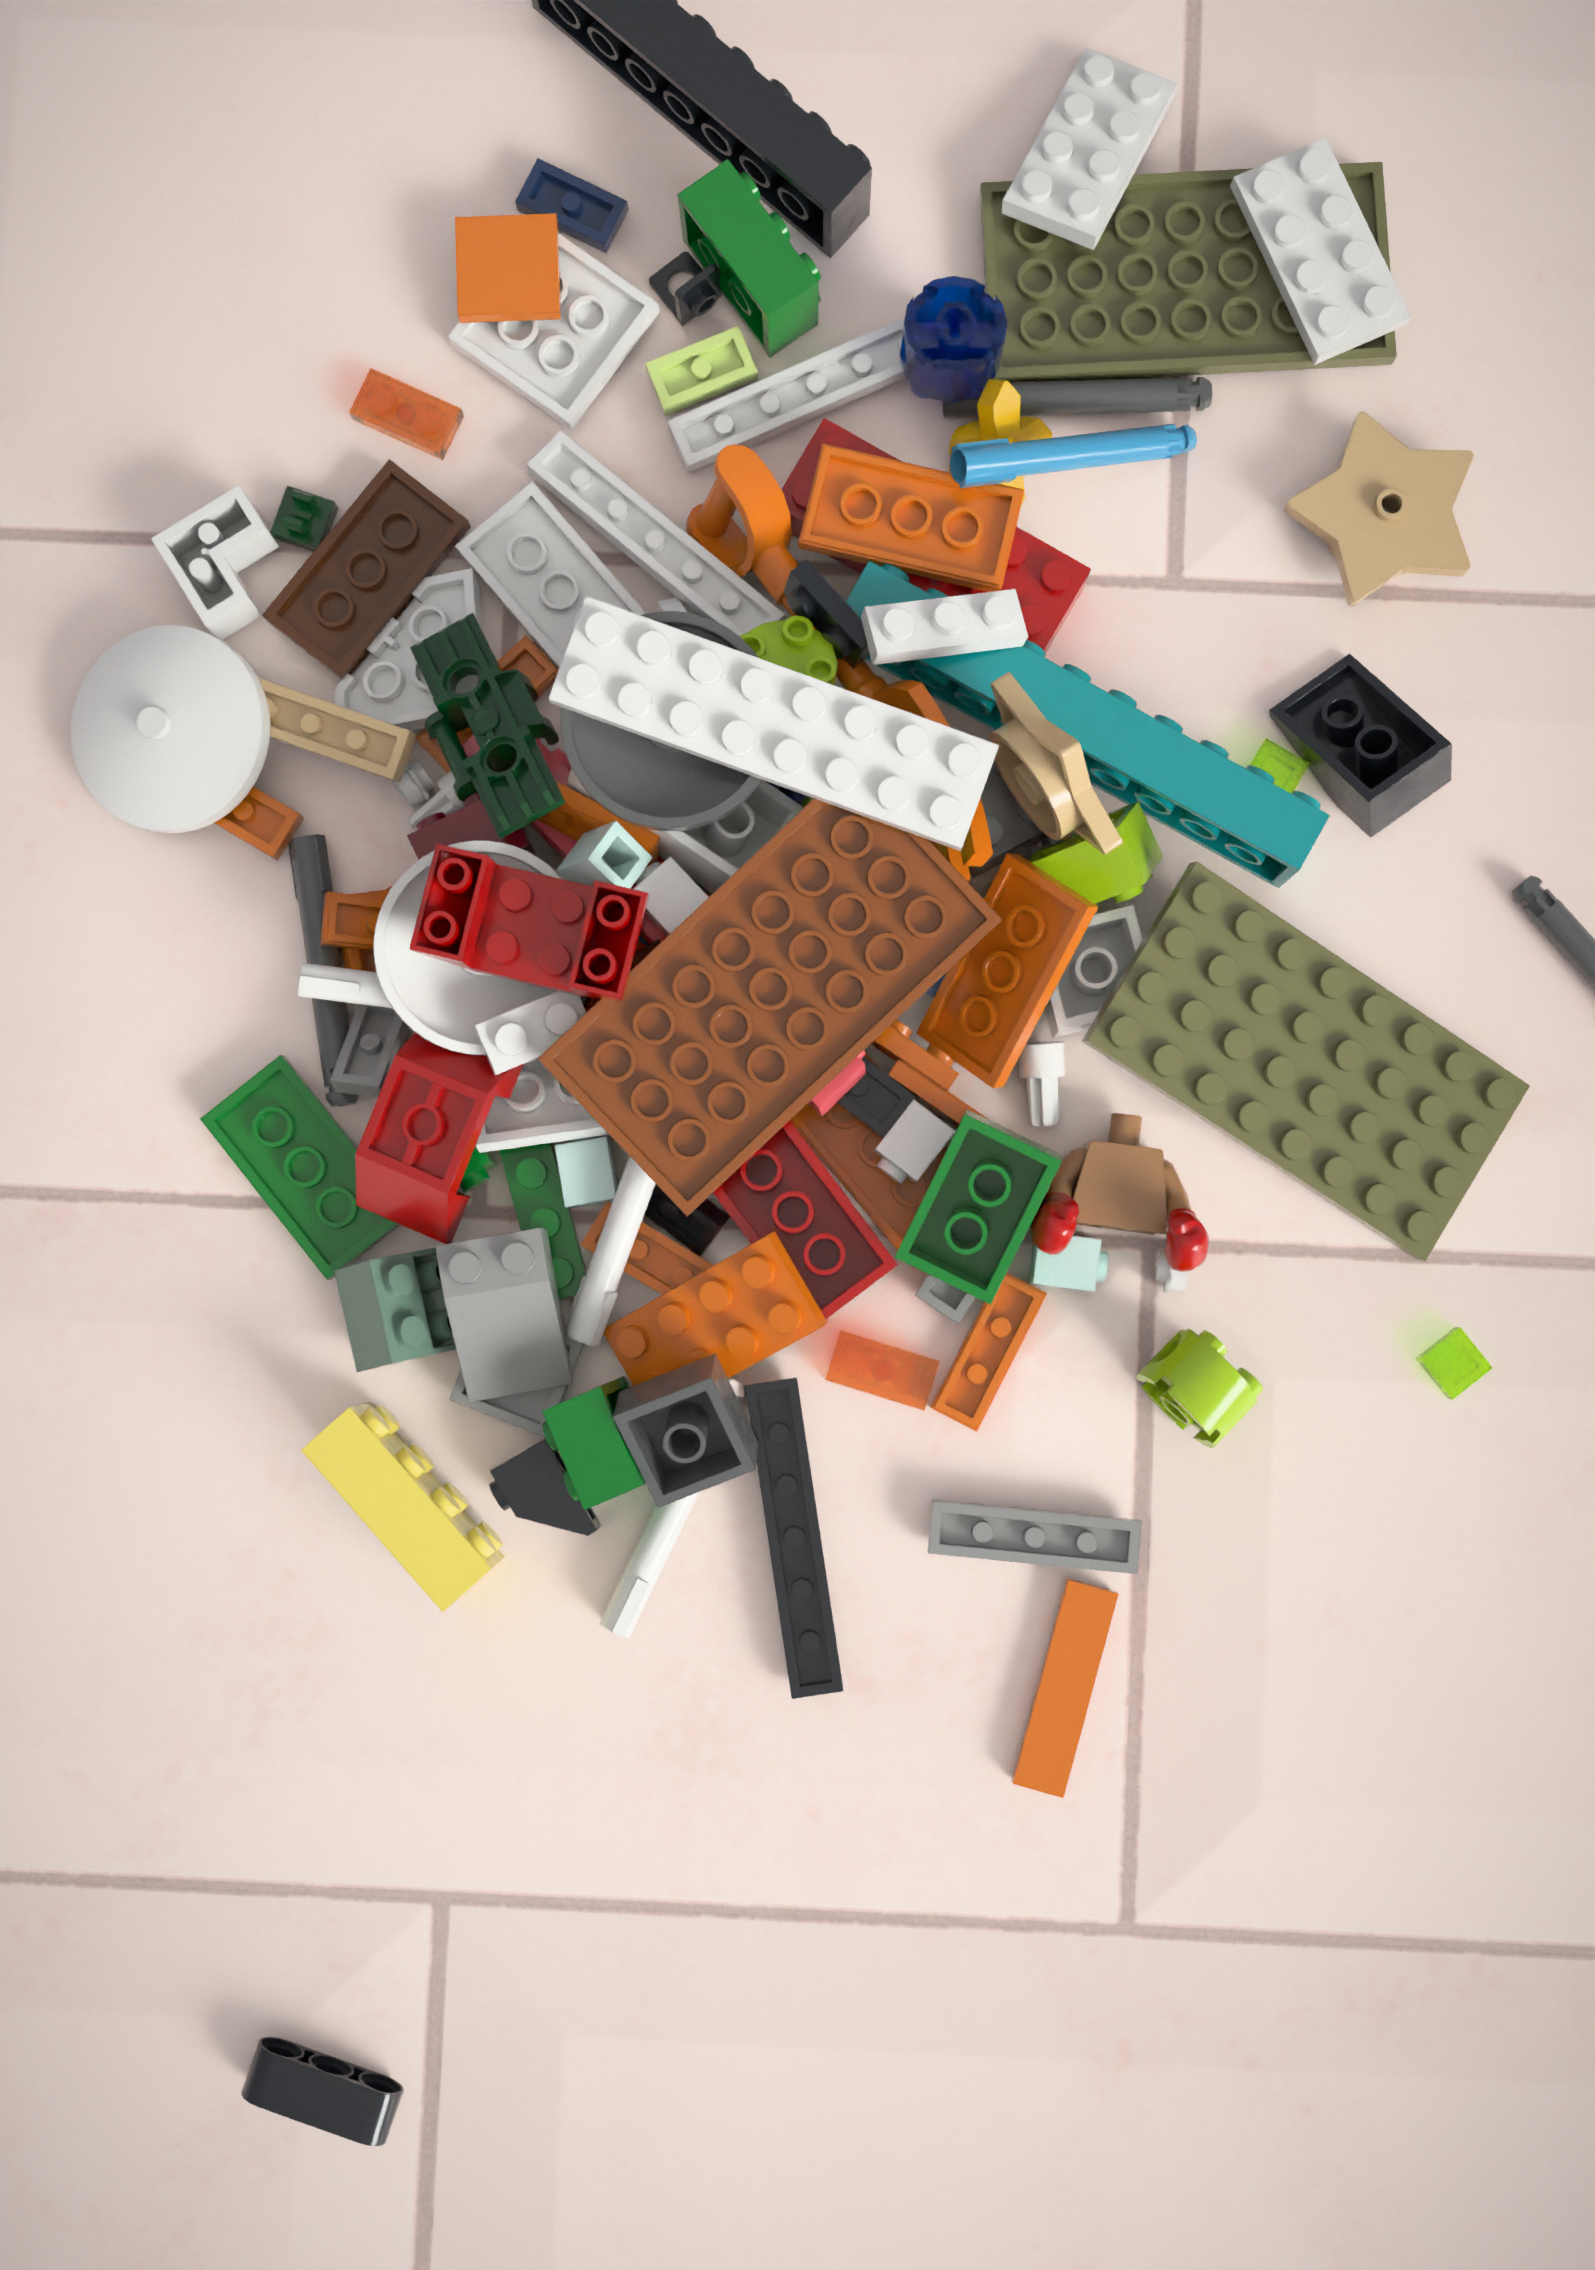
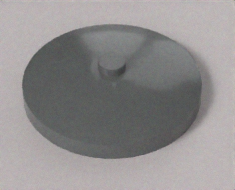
M661 611L641 615L759 658L741 637L729 628L709 618L679 611ZM561 707L562 741L571 768L579 782L600 806L632 825L657 831H683L703 827L720 820L740 807L762 782V779Z

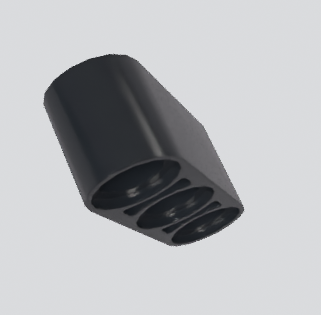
M263 2037L258 2042L241 2091V2096L247 2102L259 2108L367 2146H382L387 2141L404 2088L396 2080L375 2071L276 2037Z

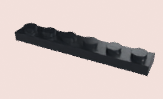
M797 1377L747 1384L745 1387L751 1428L759 1443L757 1468L791 1698L796 1699L842 1692L844 1689Z

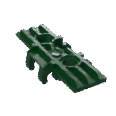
M471 613L410 647L433 696L434 704L439 710L426 719L425 728L428 735L432 739L437 740L455 778L453 788L458 799L465 801L466 798L478 792L500 839L566 803L535 740L537 738H544L548 745H555L559 741L558 734L552 722L539 713L534 703L538 699V694L531 680L518 669L501 670L475 615ZM468 675L479 676L478 684L472 691L464 694L456 693V686L462 678ZM468 727L471 728L480 747L479 752L470 757H467L457 735L458 732Z

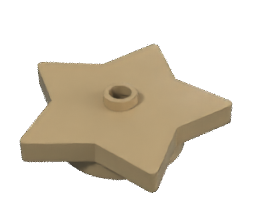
M1362 411L1358 413L1352 424L1337 471L1289 499L1284 507V511L1325 541L1328 549L1337 560L1346 599L1350 606L1358 604L1394 577L1405 572L1460 577L1470 569L1471 565L1452 508L1474 454L1470 450H1410L1372 417ZM1382 506L1390 509L1392 513L1386 512Z
M1010 672L1005 673L990 683L1004 724L989 734V741L999 745L994 761L1008 788L1030 819L1041 831L1054 840L1061 839L1065 842L1075 834H1079L1104 855L1121 845L1123 841L1091 786L1079 741L1048 721Z

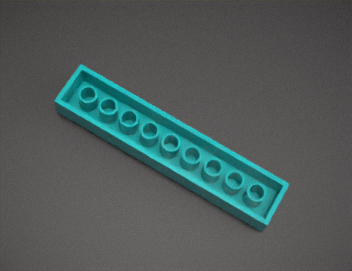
M869 561L848 596L846 603L861 618L863 610L867 606L948 596L936 589L929 588L925 592L909 583L910 578L908 575L893 565L883 564L880 567ZM1026 640L1022 647L876 665L902 680L922 682L932 697L994 731L1004 724L990 683L1005 673L1010 672L1045 718L1079 741L1091 785L1127 805L1139 801L1145 815L1278 889L1301 869L1330 817L1329 814L1319 809L1320 803L1310 795L1300 791H1293L1291 794L1273 784L1275 779L1268 772L1252 765L1244 768L1227 759L1229 754L1221 746L1208 740H1201L1199 743L1182 734L1183 728L1174 720L1163 715L1151 717L1137 709L1136 701L1127 694L1115 689L1106 692L1090 683L1091 677L1080 668L1070 664H1065L1061 667L1045 658V651L1031 641ZM869 654L866 660L872 663L871 656Z

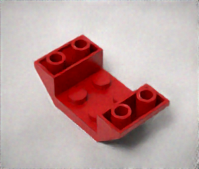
M436 843L409 949L413 952L492 976L577 996L623 1001L649 894L594 880L593 886L503 866L497 864L488 855Z
M415 1032L394 1056L355 1153L356 1205L444 1244L452 1243L470 1199V1196L457 1190L495 1096L510 1099L523 1064L494 1075L486 1055H471L450 1051L427 1041Z

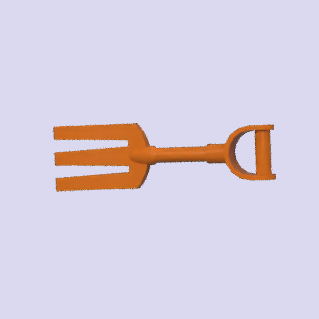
M736 444L726 446L719 452L715 460L714 473L716 479L705 502L691 510L686 521V531L688 535L738 576L743 577L754 572L777 605H784L791 616H796L788 606L786 595L783 593L790 572L799 565L788 551L792 529L791 516L784 494L770 470L752 449ZM736 509H738L741 515L747 536L741 531V529L738 527V525L732 518ZM844 658L841 660L837 659L836 677L846 690L950 727L922 682L902 680L888 685L881 676H877L872 672L865 661H862L853 669ZM981 798L961 851L930 840L967 882L970 881L969 866L982 867L993 855L989 828Z

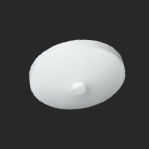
M160 625L144 628L129 634L110 646L96 660L86 674L78 690L71 717L73 757L79 775L90 794L105 810L118 819L136 827L160 833H184L197 830L220 820L242 802L256 783L266 760L270 741L268 703L263 687L253 668L243 656L222 640L204 631L181 625Z
M467 841L448 845L488 855L499 865L563 879L543 860L528 851L512 845L493 841ZM433 851L411 865L398 878L382 904L375 926L373 942L376 973L384 995L393 1010L408 1027L422 1038L450 1051L471 1055H486L474 1025L557 991L472 971L413 952L409 949L434 854Z

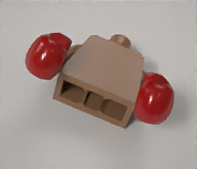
M1112 1113L1108 1142L1089 1140L1084 1143L1083 1148L1071 1150L1061 1162L1030 1225L1032 1242L1042 1252L1049 1255L1060 1254L1069 1245L1076 1225L1151 1235L1166 1234L1165 1257L1167 1264L1173 1270L1179 1272L1191 1271L1205 1261L1209 1236L1195 1212L1191 1210L1188 1194L1174 1165L1164 1159L1162 1149L1139 1146L1142 1117Z

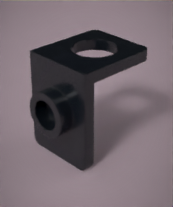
M689 252L681 253L649 278L651 288L682 326L694 317L707 313L716 304L718 299L722 297L719 268L715 263H712L702 270ZM680 272L692 275L693 278L678 288L674 296L669 292L667 288L668 281L673 275Z

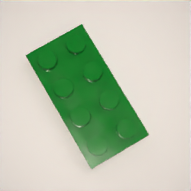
M279 1055L200 1118L326 1280H332L335 1277V1270L348 1267L400 1225L356 1205L355 1153L358 1147L286 1056Z

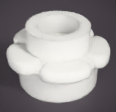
M418 762L411 766L406 765L400 783L392 781L399 794L411 808L422 801L427 803L431 799L428 791L434 788V784Z
M1161 1251L1154 1281L1164 1283L1163 1291L1165 1293H1168L1169 1289L1184 1293L1190 1271L1179 1272L1173 1270L1167 1264L1165 1251Z

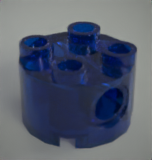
M958 276L935 279L923 286L922 293L917 295L915 299L913 296L908 303L899 357L904 375L910 381V388L915 395L920 398H931L952 403L981 397L987 381L994 379L998 374L1008 322L1003 304L996 295L993 299L988 293L984 292L985 285L974 279Z

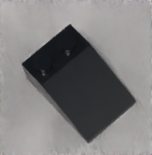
M1350 653L1269 710L1270 717L1335 805L1370 838L1451 781L1452 743Z

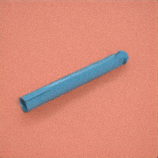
M1175 424L1011 443H1009L1008 438L956 444L951 448L950 470L953 479L959 484L960 488L1008 483L1020 476L1173 458L1172 455H1179L1193 450L1196 446L1197 437L1195 430L1189 425L1176 428Z

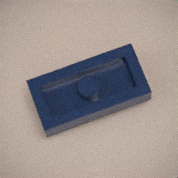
M537 158L515 200L517 211L523 214L556 213L558 231L604 253H607L629 211L626 200Z

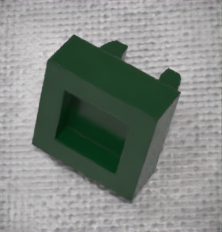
M287 486L270 533L274 539L314 552L330 532L338 506L335 501Z

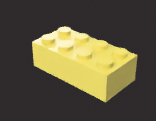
M370 1402L351 1406L301 1451L438 1608L444 1612L505 1558L499 1550L503 1542L487 1523L482 1521L477 1525L464 1509L469 1504L454 1485L447 1482L443 1486L430 1472L434 1467V1463L429 1456L415 1443L408 1447L395 1432L400 1428L399 1423L384 1406L379 1404L374 1408Z

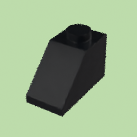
M546 1438L490 1471L495 1480L489 1484L494 1498L504 1511L511 1508L514 1515L518 1518L586 1536L594 1533L602 1526L592 1508L584 1510L580 1500L575 1501L570 1496L563 1478V1472L567 1470L559 1450L553 1451Z

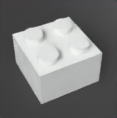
M1134 905L1098 913L1093 916L1045 1007L1052 1038L1090 1028L1143 941Z

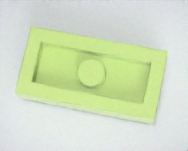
M739 326L645 363L647 374L665 416L758 379L757 368Z

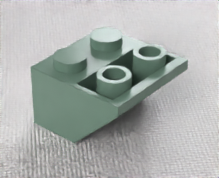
M436 1248L371 1259L334 1271L357 1372L456 1350L443 1296Z

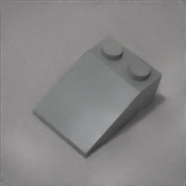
M535 1228L435 1246L444 1301L469 1402L573 1384L548 1230Z

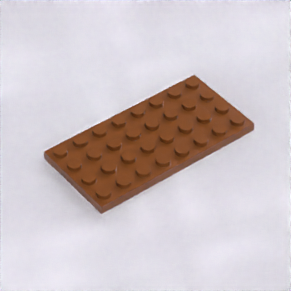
M813 799L630 971L623 1001L601 998L549 1047L538 1060L680 1210L688 1216L1002 919L928 839Z

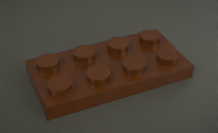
M389 459L262 616L269 624L342 680L347 673L351 675L369 653L367 650L369 645L392 617L397 619L414 598L411 593L425 577H429L435 572L455 545L470 529L471 525L464 516Z

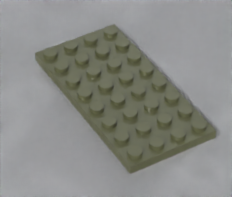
M1383 162L1339 164L1390 271ZM1253 168L1133 175L1094 250L1002 214V201L1013 181L981 183L980 208L991 379L1007 380L1008 382L1101 380L1392 365L1397 357L1394 330L1314 365L1230 188L1234 176Z
M1197 861L1188 865L1082 1039V1042L1415 1259L1422 1261L1427 1260L1530 1087L1529 1084Z

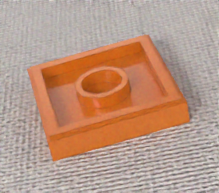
M556 213L455 217L457 313L460 323L561 319L559 234Z

